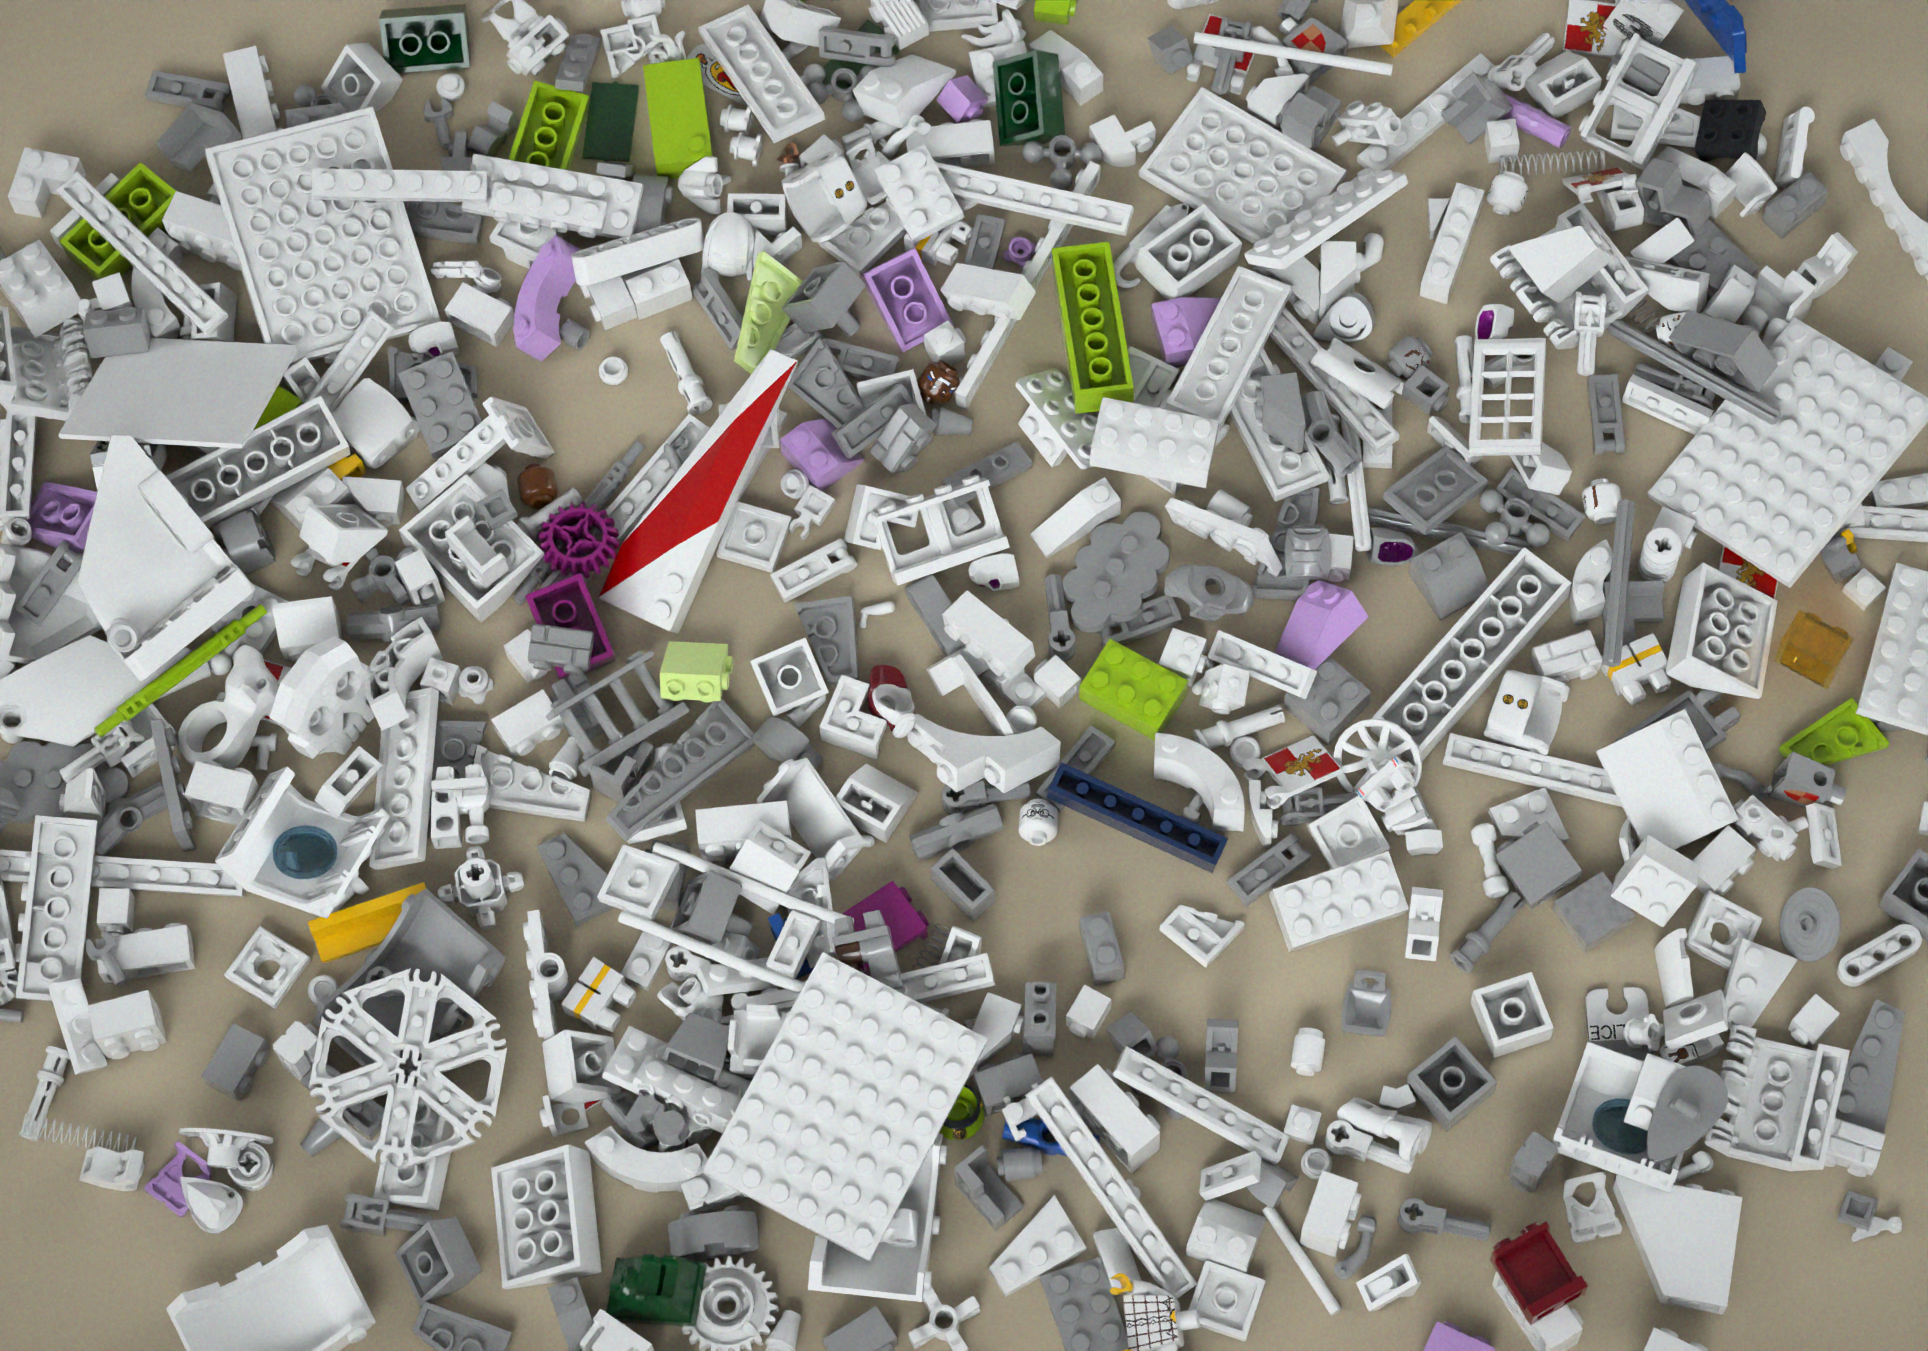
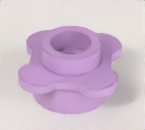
M1014 237L1011 239L1009 249L1004 252V259L1007 262L1013 261L1018 263L1023 268L1028 260L1030 261L1032 255L1036 254V244L1030 243L1029 240L1023 237Z

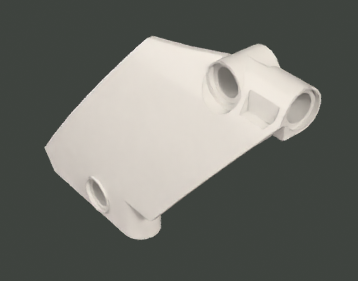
M127 630L117 631L114 635L115 644H126L130 638L129 632ZM91 635L77 640L0 679V736L5 742L11 744L19 743L26 737L74 747L95 734L94 728L117 711L116 707L191 653L192 650L184 647L151 675L139 681L116 651L109 645L108 641L105 642ZM208 661L158 699L211 676ZM9 723H18V724H19L18 726H15V727H8V726H6V725L9 724Z

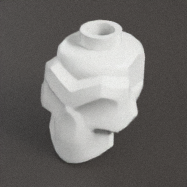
M695 977L689 978L681 986L671 982L657 994L658 998L671 1008L675 1015L681 1017L683 1021L689 1013L703 1016L707 1008H714L722 1012L723 995L706 996L700 981Z

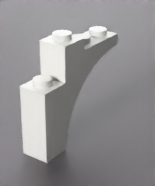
M917 713L915 714L916 719L913 728L907 734L908 742L926 755L933 763L937 764V777L940 781L947 784L955 792L985 778L991 785L1006 793L1056 767L1060 761L1061 741L1042 727L1014 735L978 736L946 729Z

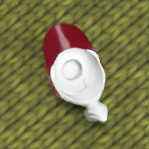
M889 665L874 666L870 672V685L867 695L869 710L873 716L887 720V726L890 727L892 734L896 738H903L910 733L916 719V715L913 713L915 705L912 701L911 692L907 687L903 674L896 667Z

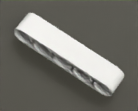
M682 219L574 252L571 258L577 285L595 284L702 251L705 241L701 219Z

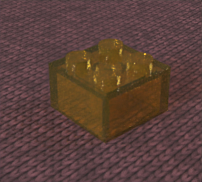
M1799 609L1781 640L1774 661L1828 690L1842 667L1854 638L1850 637L1842 628L1831 627L1822 622L1821 618L1811 612L1805 613Z

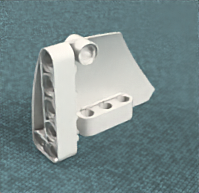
M111 435L77 584L107 635L109 645L116 651L139 681H142L247 598L255 590V587L240 568L225 554L213 539L214 536L167 477L155 466L131 435ZM119 630H127L129 632V641L124 645H117L114 642V635Z

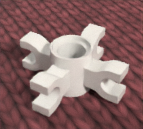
M932 1286L930 1291L924 1290L922 1300L931 1313L930 1322L908 1333V1339L913 1348L917 1349L936 1337L939 1340H947L952 1351H968L969 1349L959 1335L958 1330L959 1323L981 1312L979 1309L980 1305L975 1297L972 1296L957 1307L952 1308L951 1306L941 1304ZM941 1317H949L953 1321L952 1325L947 1329H941L935 1323Z

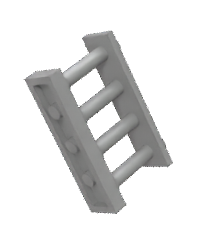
M652 650L644 655L641 651H638L625 660L628 665L568 700L564 696L550 705L553 710L546 715L548 721L560 715L585 754L582 756L585 761L578 767L584 777L590 774L592 765L601 768L690 712L684 701L675 706L673 702L669 703L668 699L661 698L660 687L645 665L654 656ZM633 670L636 671L659 708L657 712L660 716L652 721L648 717L645 718L620 679ZM608 685L611 686L635 724L632 726L635 731L627 736L623 732L620 733L595 694ZM583 700L586 701L610 739L607 741L610 746L602 751L598 747L594 748L570 709Z

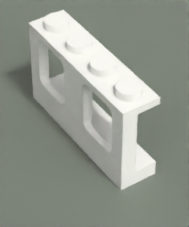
M1634 33L1631 40L1626 39L1620 51L1622 57L1618 65L1613 64L1606 77V80L1609 82L1604 91L1600 89L1593 101L1595 108L1590 116L1586 115L1579 131H1581L1580 136L1584 142L1600 150L1603 149L1604 152L1644 171L1698 71L1697 62L1687 57L1684 60L1642 40L1640 35ZM1637 54H1642L1670 68V73L1657 96L1652 97L1623 83V77ZM1609 105H1615L1643 120L1637 135L1629 147L1620 146L1595 132Z
M979 475L970 476L962 480V485L953 488L951 484L935 488V494L924 497L923 494H917L906 498V504L896 507L895 503H891L878 508L879 513L873 514L872 518L892 580L896 585H901L1010 548L1007 537L1003 535L988 488L990 486L988 479L980 478ZM976 491L985 524L982 528L956 536L952 533L943 501ZM920 510L929 538V544L926 547L900 555L896 551L887 520Z

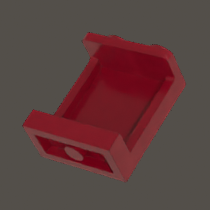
M1547 1221L1540 1225L1534 1222L1521 1230L1522 1235L1512 1241L1509 1237L1501 1240L1494 1245V1251L1490 1257L1491 1263L1530 1325L1585 1295L1588 1288L1582 1275L1577 1277L1549 1232L1550 1226Z

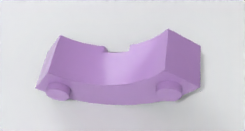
M557 235L541 247L539 255L531 265L521 286L514 313L513 333L517 348L541 362L561 344L559 336L560 314L557 313V308L561 296H567L576 281L571 255L580 250Z

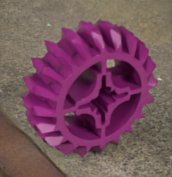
M583 501L579 508H575L574 503L570 502L568 510H564V508L559 506L558 516L552 513L549 514L550 523L543 522L542 529L544 532L539 534V540L542 542L539 548L544 552L543 559L545 563H551L552 571L560 570L561 576L564 578L570 572L572 576L581 573L588 580L590 577L589 572L594 571L595 574L600 575V566L609 568L610 562L608 559L616 558L617 554L614 549L619 548L620 544L619 540L616 539L619 536V532L614 527L615 521L612 517L608 518L605 509L598 512V507L595 504L587 509L586 503ZM592 526L603 534L602 542L597 541L591 535ZM557 539L563 541V544L567 546L566 555L556 548Z

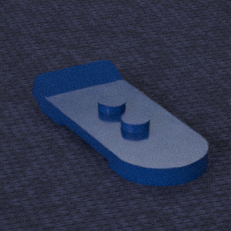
M1685 0L1689 8L1733 61L1734 74L1746 73V30L1744 29L1743 16L1735 6L1730 5L1727 0Z

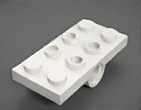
M540 910L527 911L528 922H523V931L529 951H526V959L532 978L529 981L531 998L534 1000L535 1010H532L534 1027L537 1028L538 1038L543 1037L544 1041L558 1034L554 1002L564 999L569 994L571 983L562 958L548 951L547 933Z

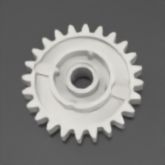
M728 1256L724 1265L720 1263L718 1258H715L714 1267H710L704 1262L707 1266L696 1327L684 1326L682 1328L683 1334L692 1333L689 1342L691 1345L700 1342V1351H705L707 1348H710V1351H741L743 1348L747 1351H752V1343L762 1346L763 1342L760 1336L770 1335L771 1331L767 1325H775L777 1323L776 1318L771 1314L779 1312L778 1306L771 1304L778 1299L776 1293L769 1292L773 1288L772 1281L763 1282L766 1274L764 1271L755 1274L756 1265L754 1263L745 1268L743 1258L736 1265L733 1264L730 1256ZM725 1302L736 1304L735 1310L729 1314L719 1311L720 1306Z

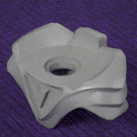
M1195 564L1180 565L1173 569L1165 579V595L1183 599L1190 607V616L1206 621L1215 622L1224 614L1244 616L1245 612H1248L1254 603L1253 592L1249 584L1238 576L1231 575L1218 567L1198 566ZM1218 584L1219 592L1216 595L1210 594L1205 586Z

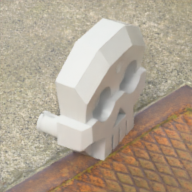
M332 636L306 649L280 682L270 719L284 728L286 733L289 734L288 741L299 753L314 759L317 755L325 752H337L345 755L352 746L351 742L357 740L360 736L358 733H362L367 727L366 723H370L375 716L369 707L365 693V681H368L371 677V671L367 665L359 661L358 656L346 641Z

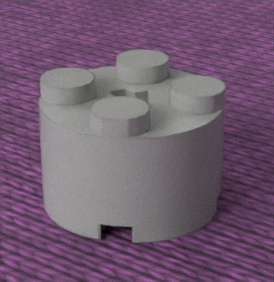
M254 508L240 512L213 525L220 541L223 540L226 546L222 550L240 568L244 575L276 562V554L267 531H264L261 525L258 524L262 521Z

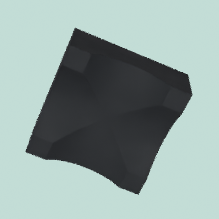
M1705 100L1694 148L1701 161H1712L1721 158L1739 159L1746 152L1756 160L1759 134L1766 116V110L1761 100Z

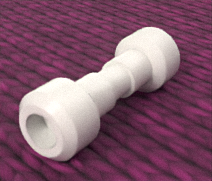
M1489 823L1476 825L1471 830L1473 844L1479 846L1485 865L1486 879L1483 882L1485 895L1489 898L1502 897L1509 891L1507 878L1501 875L1499 864H1497L1495 858L1494 842L1497 839L1495 827Z

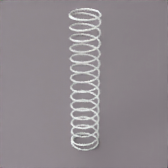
M1599 149L1598 152H1599V151L1601 152V167H1602V170L1604 171V169H1605V155H1604V150H1603V149H1602V150ZM1585 150L1582 152L1581 158H1580L1579 152L1576 151V152L1578 153L1579 160H1580L1581 172H1582V159H1583V153H1584V152H1585V154H1586L1587 161H1588V171H1590V155H1591V152H1593V154H1594L1595 164H1596V171H1597L1598 152H1597V155L1595 156L1594 151L1591 150L1590 153H1589V159H1588V155H1587V152H1586ZM1570 151L1567 153L1566 159H1565L1564 153L1561 152V153L1563 154L1564 161H1565L1566 173H1567V160H1568V154H1569V153H1570L1571 158H1572L1573 172H1575V156H1576V152H1575V154H1574V160H1573V156H1572V154H1571ZM1553 153V154H1552L1551 161H1550L1549 155L1547 154L1548 159H1549V163H1550L1551 174H1552V160H1553V155H1554V154H1555L1556 160H1557L1558 173H1560V156H1561V153H1560V155H1559V161H1558V158H1557L1556 153ZM1540 154L1537 155L1536 162H1535L1534 156L1532 155L1533 160H1534L1536 175H1537V160H1538V156H1539ZM1546 154L1544 156V161L1542 159V156L1540 155L1543 167V174H1545L1544 167ZM1523 155L1522 158H1521V164H1520L1519 157L1517 156L1518 162H1519L1520 175H1521V176H1522V161H1523V157H1524L1525 155ZM1531 155L1529 156V161H1527V158H1526V156H1525L1526 163H1527V169H1528V175H1530V174H1529V167H1530V158H1531ZM1502 156L1499 157L1500 175L1503 173V163L1504 169L1507 171L1508 157L1506 159V166L1504 158ZM1508 156V157L1510 158L1511 165H1512V171H1513V173H1514V166H1515V158H1516V156L1514 157L1513 163H1512L1511 157Z
M26 1113L21 1135L25 1133L26 1128L28 1126V1136L31 1137L37 1125V1139L41 1137L45 1127V1141L48 1140L53 1129V1142H56L61 1131V1144L65 1142L67 1135L69 1133L70 1146L73 1144L75 1137L77 1135V1147L81 1146L83 1139L85 1137V1148L88 1149L93 1139V1136V1148L95 1147L96 1127L94 1128L92 1137L87 1146L86 1144L88 1126H86L83 1138L80 1142V1145L78 1146L80 1124H78L75 1136L73 1138L72 1143L70 1144L72 1122L70 1123L65 1139L62 1142L64 1121H62L59 1132L54 1141L56 1119H54L50 1133L46 1139V1128L48 1118L46 1117L42 1131L38 1137V1125L40 1116L37 1117L34 1129L30 1135L31 1114L29 1115V1118L28 1113ZM104 1129L102 1130L97 1146H99L100 1140L102 1138L101 1147H103ZM112 1131L105 1146L106 1148L110 1139L109 1150H111ZM121 1133L118 1134L117 1140L112 1151H114L118 1141L117 1152H119ZM127 1134V1136H126V1138H125V1141H124V1144H123V1147H122V1150H121L120 1153H122V1151H123V1149H124V1146H125V1143H126V1151H127L128 1138H129V1135H128V1134ZM137 1136L133 1140L131 1149H135Z

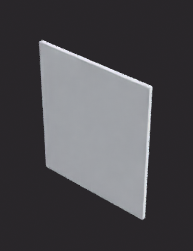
M151 338L149 352L104 358L60 430L59 437L60 439L110 441L111 435H131L137 443L243 449L297 353V345Z

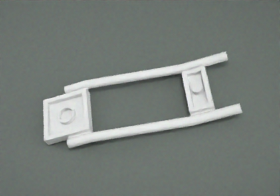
M658 842L655 843L652 854L623 844L597 896L600 902L624 910L620 913L619 923L648 932L757 979L799 994L805 982L794 978L797 977L818 933L821 920L835 924V919L849 917L797 899L692 854ZM680 863L703 873L711 870L742 885L741 889L792 909L766 962V968L653 922L678 873Z

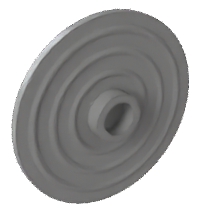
M1804 888L1797 891L1786 902L1780 917V935L1785 948L1793 957L1805 962L1818 961L1826 957L1833 950L1841 930V916L1835 900L1830 894L1818 888Z

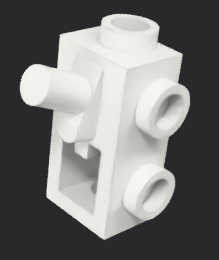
M551 14L544 20L541 17L537 18L528 27L530 32L524 38L518 35L508 45L510 50L506 55L509 58L507 64L514 73L520 74L522 72L526 77L532 72L535 76L547 65L544 61L551 54L557 57L566 49L567 45L564 42L569 37L568 29L559 18L554 19ZM542 36H549L551 38V42L548 44H544L545 40L542 38Z
M1355 101L1349 104L1346 111L1338 117L1343 130L1332 136V140L1337 147L1347 140L1364 144L1389 145L1402 132L1401 121L1396 117L1391 108L1383 107L1380 102L1364 106L1362 101Z
M1753 794L1746 801L1740 799L1733 806L1739 819L1734 822L1737 831L1745 837L1749 836L1752 838L1765 856H1772L1777 862L1780 859L1786 861L1797 849L1794 846L1798 837L1796 832L1809 827L1804 816L1787 822L1786 818L1781 815L1777 817Z

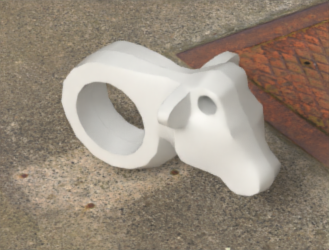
M243 645L234 653V666L225 681V698L201 704L191 711L183 721L178 733V747L184 758L193 767L196 761L202 763L214 761L223 765L226 769L231 770L235 768L247 754L261 718L264 716L270 717L279 684L266 667L263 655L256 648ZM227 722V730L221 742L212 750L202 753V744L208 732L216 725Z

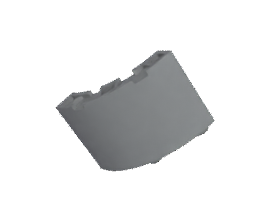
M425 889L417 895L411 894L404 900L401 905L402 911L392 929L379 947L369 952L363 966L331 995L327 994L319 1000L316 1005L317 1012L313 1023L320 1028L322 1016L326 1021L334 1023V1021H330L326 1017L325 1011L329 1009L334 1014L340 1013L342 1007L336 1003V998L341 997L346 1000L347 1004H350L351 1002L342 996V993L365 985L368 972L377 966L386 967L394 973L411 968L409 976L412 978L414 971L420 969L419 979L429 981L431 973L434 971L437 975L436 983H440L441 974H443L480 1004L481 1000L477 996L485 985L490 987L493 984L506 957L429 890ZM378 995L367 999L363 1003V1010L398 1038L405 997L383 998ZM437 1002L429 1043L457 1033L470 1015L455 1003L445 1004ZM336 1036L332 1039L363 1067L375 1063L345 1037ZM400 1051L399 1057L402 1058L403 1051ZM410 1052L406 1064L399 1066L400 1069L404 1070V1083L408 1081L411 1071H417L418 1069L412 1064V1052ZM419 1054L418 1061H421L422 1054ZM396 1075L395 1083H398L399 1075Z

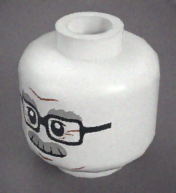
M1039 798L1030 800L1021 807L1018 827L1020 836L1036 846L1052 841L1058 832L1059 814L1056 807L1049 801Z

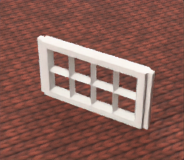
M1546 338L1475 340L1469 456L1541 455ZM1535 354L1534 371H1512L1513 355ZM1485 355H1507L1506 371L1484 372ZM1506 377L1505 394H1483L1484 378ZM1512 377H1534L1533 393L1511 394ZM1533 399L1532 416H1510L1511 400ZM1482 400H1505L1504 416L1482 417ZM1509 422H1532L1531 439H1509ZM1481 423H1503V439L1480 440Z

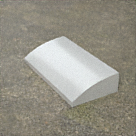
M419 1098L412 1134L413 1145L417 1148H425L450 1139L454 1134V1127ZM451 1152L406 1168L408 1163L407 1155H404L401 1168H397L398 1158L393 1154L388 1155L385 1165L380 1164L373 1198L389 1200L390 1205L439 1210Z

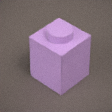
M968 76L949 79L936 101L957 123L978 119L982 115V108L989 98Z

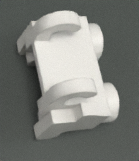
M1037 1083L1031 1085L1032 1090L1038 1086ZM1006 1096L1003 1098L1006 1108L1002 1109V1112L1017 1142L1022 1137L1027 1136L1024 1128L1018 1131L1016 1125L1038 1115V1113L1027 1098L1017 1103H1011L1010 1097Z

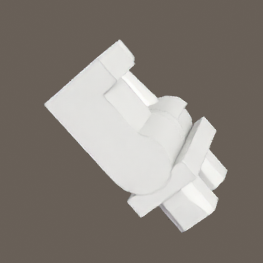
M480 764L466 766V778L455 779L453 767L437 768L436 778L434 781H431V840L435 849L462 847L460 818L462 814H469L470 826L465 829V841L470 844H482L489 841V829L483 825L484 812L489 809L490 788Z

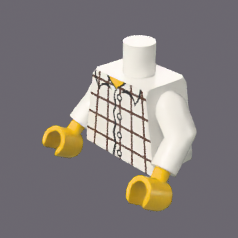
M1118 1273L1110 1278L1121 1283V1289L1116 1287L1110 1289L1111 1294L1119 1295L1124 1291L1128 1294L1124 1295L1123 1299L1129 1349L1123 1351H1177L1178 1348L1184 1346L1183 1330L1200 1327L1197 1309L1181 1311L1179 1302L1169 1291L1148 1282L1134 1279L1129 1280L1122 1273Z

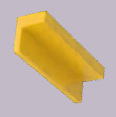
M425 882L331 913L327 919L319 917L307 921L322 963L380 945L398 919L404 900L411 894L417 895L427 889Z

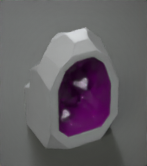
M1370 528L1372 548L1366 551L1369 562L1379 565L1397 566L1408 563L1410 559L1417 556L1418 549L1411 537L1403 532L1392 531L1388 528Z

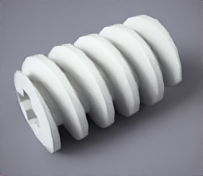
M1665 527L1656 528L1647 534L1638 563V572L1645 581H1664L1665 583L1673 577L1682 550V543L1678 534L1672 529Z

